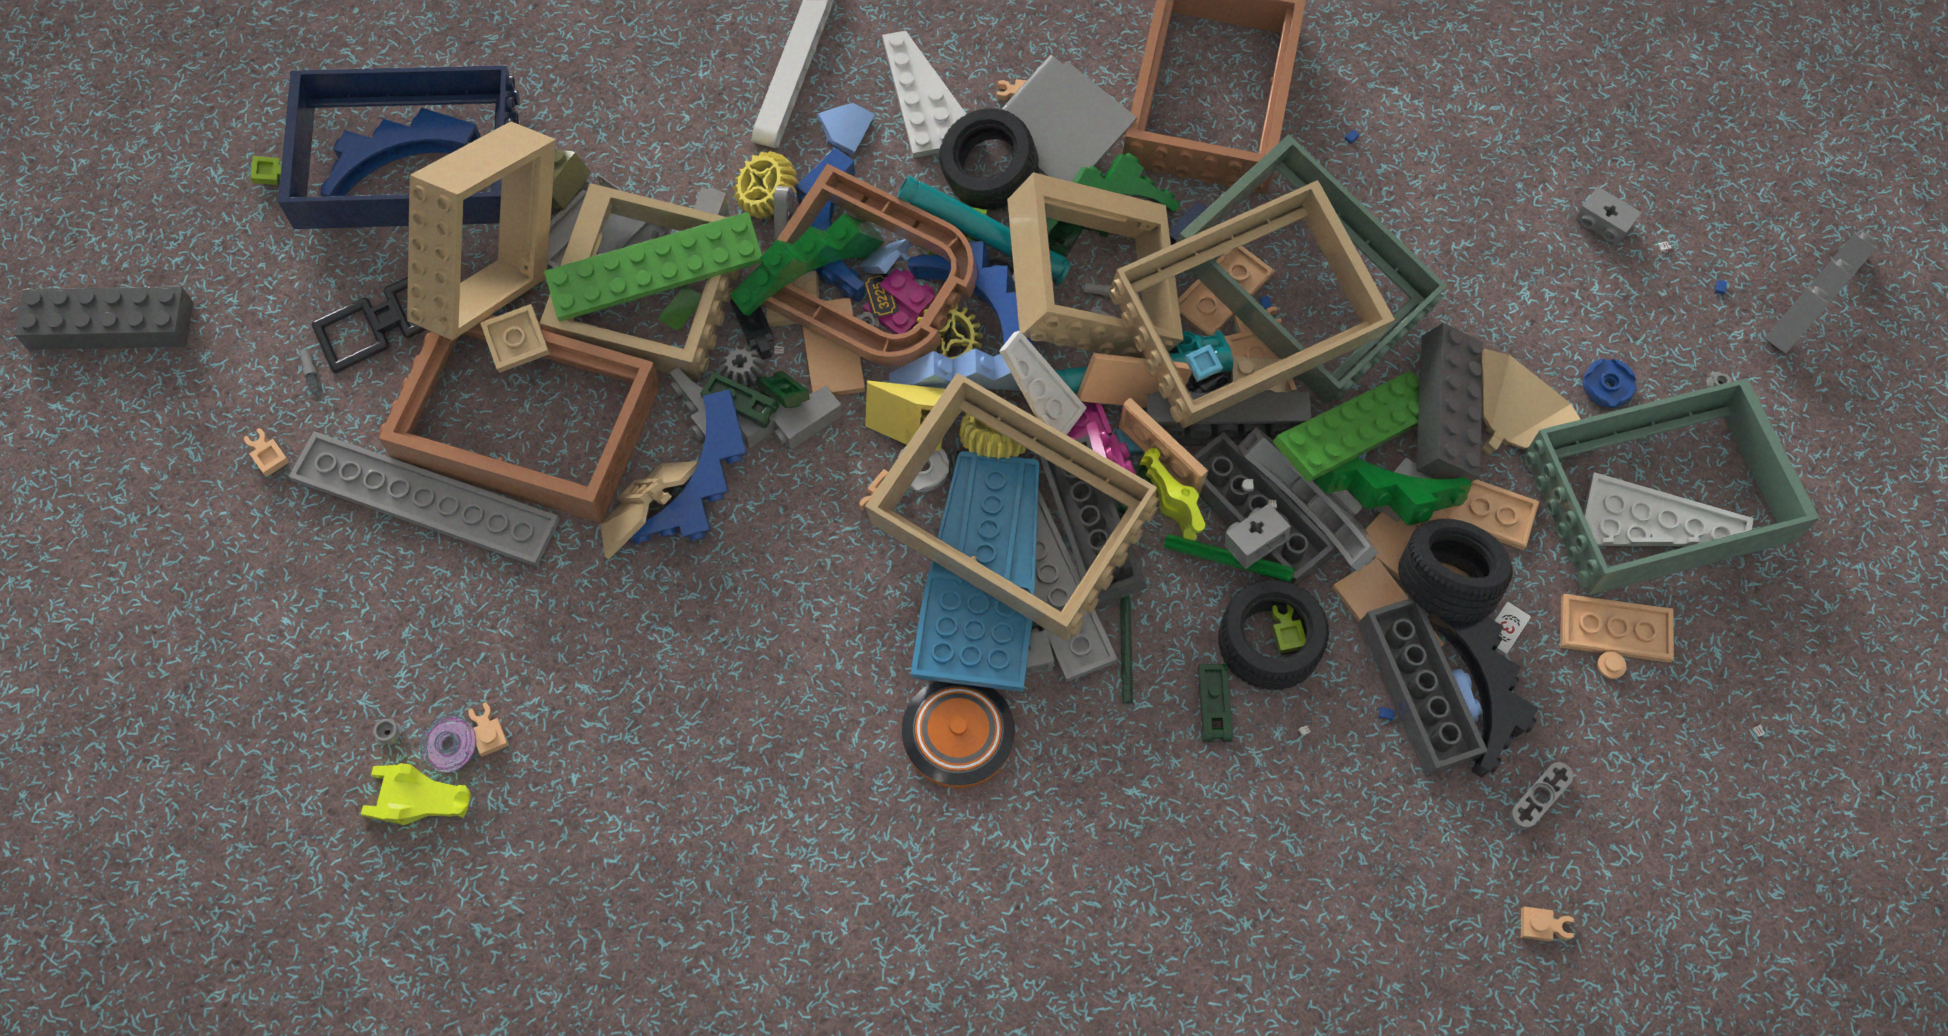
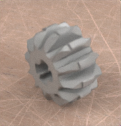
M735 345V351L733 352L726 349V357H720L719 374L746 387L747 383L756 386V378L762 377L763 361L759 358L758 352L756 350L750 351L747 345L742 350Z

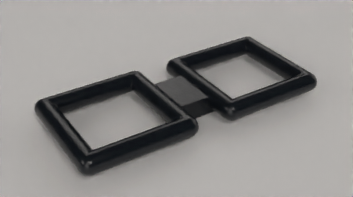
M408 277L384 288L383 293L387 301L372 307L370 300L364 297L312 322V329L332 372H340L388 349L389 341L385 332L398 326L405 338H411L427 330L416 324L410 326L396 296L397 293L408 288ZM363 310L377 342L338 360L324 328Z

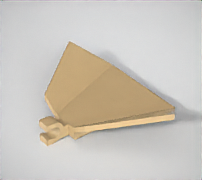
M1487 349L1482 351L1481 416L1487 425L1485 430L1491 434L1481 447L1483 452L1490 455L1498 449L1501 443L1506 446L1509 444L1520 449H1527L1540 429L1581 420L1570 402L1511 355Z
M698 461L661 463L645 479L634 480L616 498L621 504L600 525L604 555L608 560L645 524L649 503L655 500L659 504L664 505L672 496L669 493H664L662 490L667 487L683 485L693 475L699 463Z

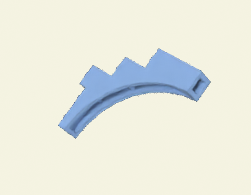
M976 348L954 359L932 351L889 373V383L946 389L956 373H959L985 389L1021 391L1001 354L993 357Z

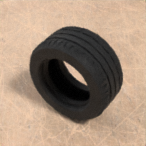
M983 108L965 114V116L960 117L956 123L951 125V128L944 135L940 146L939 162L946 181L953 193L961 201L971 207L974 206V208L989 210L990 208L999 209L1002 206L1006 207L1009 197L1033 172H1038V153L1029 129L1018 116L1003 109ZM998 139L1008 142L1014 147V157L1011 164L1003 173L993 178L979 179L970 176L964 170V163L968 153L985 140Z
M1449 518L1432 520L1416 528L1398 564L1401 584L1415 603L1436 616L1460 622L1478 620L1494 612L1513 577V567L1509 554L1495 537L1471 523ZM1440 562L1453 565L1466 572L1470 577L1456 574L1444 567Z
M1279 579L1255 581V583H1250L1248 586L1240 589L1226 607L1218 631V645H1220L1221 656L1224 658V662L1227 663V667L1231 669V672L1236 674L1238 678H1241L1243 682H1248L1247 684L1250 686L1254 685V687H1260L1263 690L1291 688L1306 680L1323 657L1329 640V624H1327L1326 614L1322 606L1319 605L1318 600H1315V597L1310 595V592L1305 591L1303 587H1298L1299 585L1297 584L1294 585L1292 582ZM1287 604L1294 608L1291 617L1292 621L1301 620L1306 637L1305 644L1299 652L1291 657L1281 659L1265 657L1255 651L1247 641L1244 623L1247 618L1257 612L1271 611L1275 605L1279 613L1287 614Z

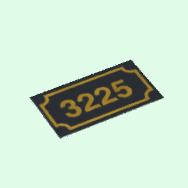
M887 273L862 279L874 318L899 312L895 297L879 286L888 276Z

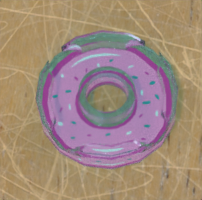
M445 715L438 717L422 733L419 744L420 755L423 761L432 769L438 772L450 773L461 769L469 762L475 752L476 734L471 724L458 716ZM452 737V746L444 751L442 746L444 740Z

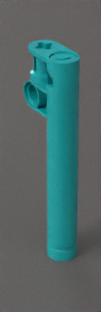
M911 175L905 178L897 198L909 202V204L952 224L961 232L980 242L983 241L984 244L1011 257L1013 260L1009 227L922 181H917L918 179ZM1049 249L1052 281L1059 286L1070 269V262L1066 257Z
M1216 330L1214 335L1200 336L1189 331H1182L1183 341L1172 349V354H1169L1173 362L1187 363L1185 360L1187 354L1211 344L1223 367L1217 373L1231 372L1233 370L1232 351L1221 330ZM1088 366L1067 368L1062 371L1055 370V372L1077 394Z

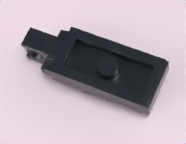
M731 298V308L748 345H750L751 349L758 348L762 360L772 357L769 345L770 342H773L772 330L761 306L751 315H744Z

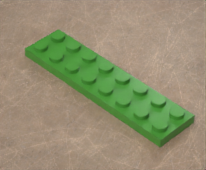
M745 212L548 269L544 272L557 319L561 322L756 265L763 261L760 259L762 253L749 212Z
M1408 371L1277 435L1273 443L1309 483L1417 427L1420 379L1411 371Z

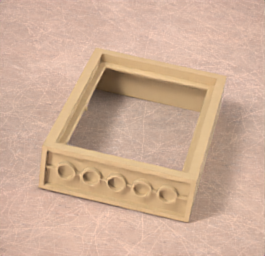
M1318 180L1117 269L1109 290L1112 302L1115 305L1118 304L1122 311L1121 317L1124 325L1127 328H1131L1135 336L1133 340L1136 348L1140 352L1143 351L1147 359L1146 366L1151 375L1155 374L1159 382L1158 389L1164 399L1167 398L1171 405L1170 411L1173 419L1177 423L1180 422L1182 428L1380 338L1395 321ZM1304 218L1361 323L1193 400L1137 292L1220 255L1225 257L1228 255L1227 252Z
M956 373L865 507L871 524L1068 642L1072 635L1076 637L1084 625L1082 619L1087 612L1091 614L1099 602L1097 596L1101 589L1106 591L1114 578L1112 573L1115 567H1121L1129 554L1126 551L1130 544L1135 545L1143 533L1141 528L1145 521L1150 522L1158 509L1155 506L1159 499L1156 498V486L963 375ZM961 411L1129 507L1061 612L976 561L977 558L972 555L970 558L893 512Z

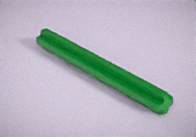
M1167 534L1164 541V547L1173 551L1286 582H1291L1294 577L1295 569L1282 564L1260 559L1245 569L1227 549Z

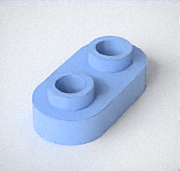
M1462 669L1452 670L1474 722H1477L1478 715H1481V706L1479 701L1473 697L1471 678Z

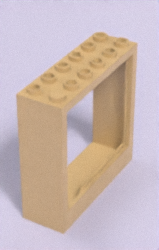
M509 122L410 175L407 321L454 340L546 279L544 271L547 270L556 139L514 122ZM502 178L498 260L460 283L463 200Z
M1033 172L1007 200L1019 331L1026 338H1030L1033 341H1045L1054 343L1057 346L1065 345L1082 351L1099 352L1100 354L1144 358L1143 351H1138L1133 340L1135 336L1131 328H1127L1121 318L1055 305L1046 218L1134 238L1137 260H1140L1171 246L1166 205ZM1175 276L1141 291L1143 305L1168 352L1183 341Z
M590 183L560 266L597 256L603 239L601 232L605 220H608L610 213L679 231L728 217ZM740 269L707 279L684 349L576 322L574 318L559 322L551 294L540 325L547 332L651 361L654 363L655 369L669 373L679 367L688 378L700 380L702 373L707 372L709 366V358L707 357L710 349L713 350L717 341L715 333L717 327L723 324L725 316L723 309L725 303L730 302V294L732 293V288L730 287L733 279L737 280Z

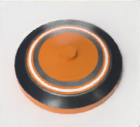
M934 681L922 688L913 697L903 717L902 742L910 763L926 779L945 787L966 788L989 780L1005 765L1014 744L1015 725L1012 712L1005 699L994 688Z

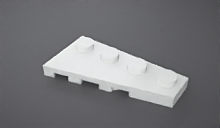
M1014 332L1000 349V354L1035 417L1067 435L1087 407L1022 332Z

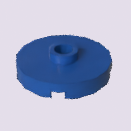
M1606 358L1593 362L1583 375L1582 383L1584 391L1591 401L1607 408H1617L1628 403L1637 389L1635 373L1630 367L1616 359L1605 360ZM1605 382L1610 383L1612 387L1607 386Z

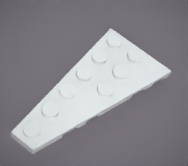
M1595 472L1590 478L1583 511L1598 546H1691L1752 530L1754 519Z

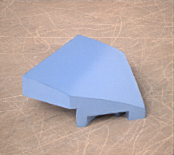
M850 103L818 113L817 118L819 123H822L826 135V144L831 143L852 156L875 114L859 105Z
M907 239L883 246L871 253L860 264L859 268L867 274H886L895 261H907L910 256L906 252L912 245L908 243Z

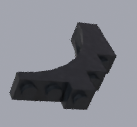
M1429 612L1427 617L1431 626L1457 649L1469 667L1478 688L1483 710L1482 739L1487 752L1475 761L1471 772L1480 777L1489 772L1494 773L1502 761L1499 758L1502 749L1506 750L1510 746L1514 736L1518 737L1524 732L1529 733L1537 721L1534 715L1538 708L1511 692L1519 681V677L1516 675L1521 667L1495 651L1502 641V637L1499 634L1504 626L1487 616L1474 621L1460 622L1448 620Z

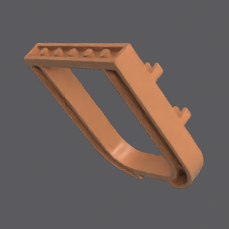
M827 164L778 237V240L794 244L813 224L826 202L830 201L856 214L857 218L865 222L870 221L907 239L908 243L915 247L921 246L945 258L951 263L948 279L921 321L912 330L903 334L883 332L790 283L761 305L875 364L886 367H903L938 348L942 342L938 330L944 327L949 311L958 305L961 297L960 294L968 298L971 297L977 280V267L972 249L964 234L952 224Z

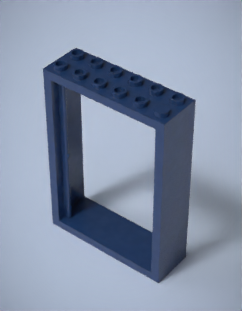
M507 65L291 70L278 203L293 229L409 226V194L307 197L315 108L495 104L494 130L509 122L519 124L516 106L520 105L519 91L515 90V79L513 75L509 74ZM502 178L492 183L491 192H477L463 200L462 225L500 223Z

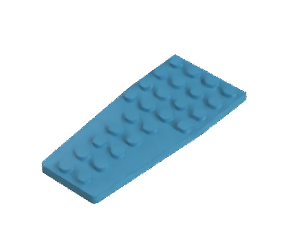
M960 452L957 457L937 537L970 558L972 555L975 556L977 562L1034 595L1039 462L1035 459L1010 457L1009 459L990 457L988 459L987 456H978L975 452ZM931 561L922 598L911 678L1023 692L1032 620L936 562Z

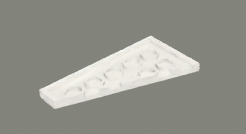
M906 31L882 35V40L912 156L917 158L938 154L948 129L960 117L965 116L966 113ZM985 141L981 142L976 146L985 145Z

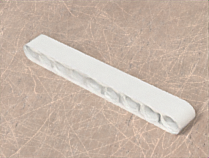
M803 0L754 125L752 143L776 149L779 147L834 0Z

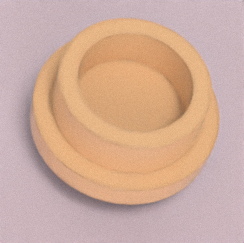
M1605 652L1599 657L1597 667L1604 677L1617 679L1625 673L1626 662L1616 652Z

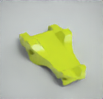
M1150 448L1145 452L1139 464L1145 465L1148 468L1145 476L1151 478V482L1157 487L1160 510L1165 516L1171 517L1178 522L1182 538L1195 541L1197 539L1196 533H1201L1205 528L1204 519L1197 506L1199 494L1194 487L1184 486L1177 482L1158 460L1160 456L1159 450L1157 448Z
M400 763L398 765L373 766L371 776L383 779L376 806L364 805L360 815L400 825H406L427 816H459L463 818L468 811L471 792L464 785L454 786L433 781L411 764Z

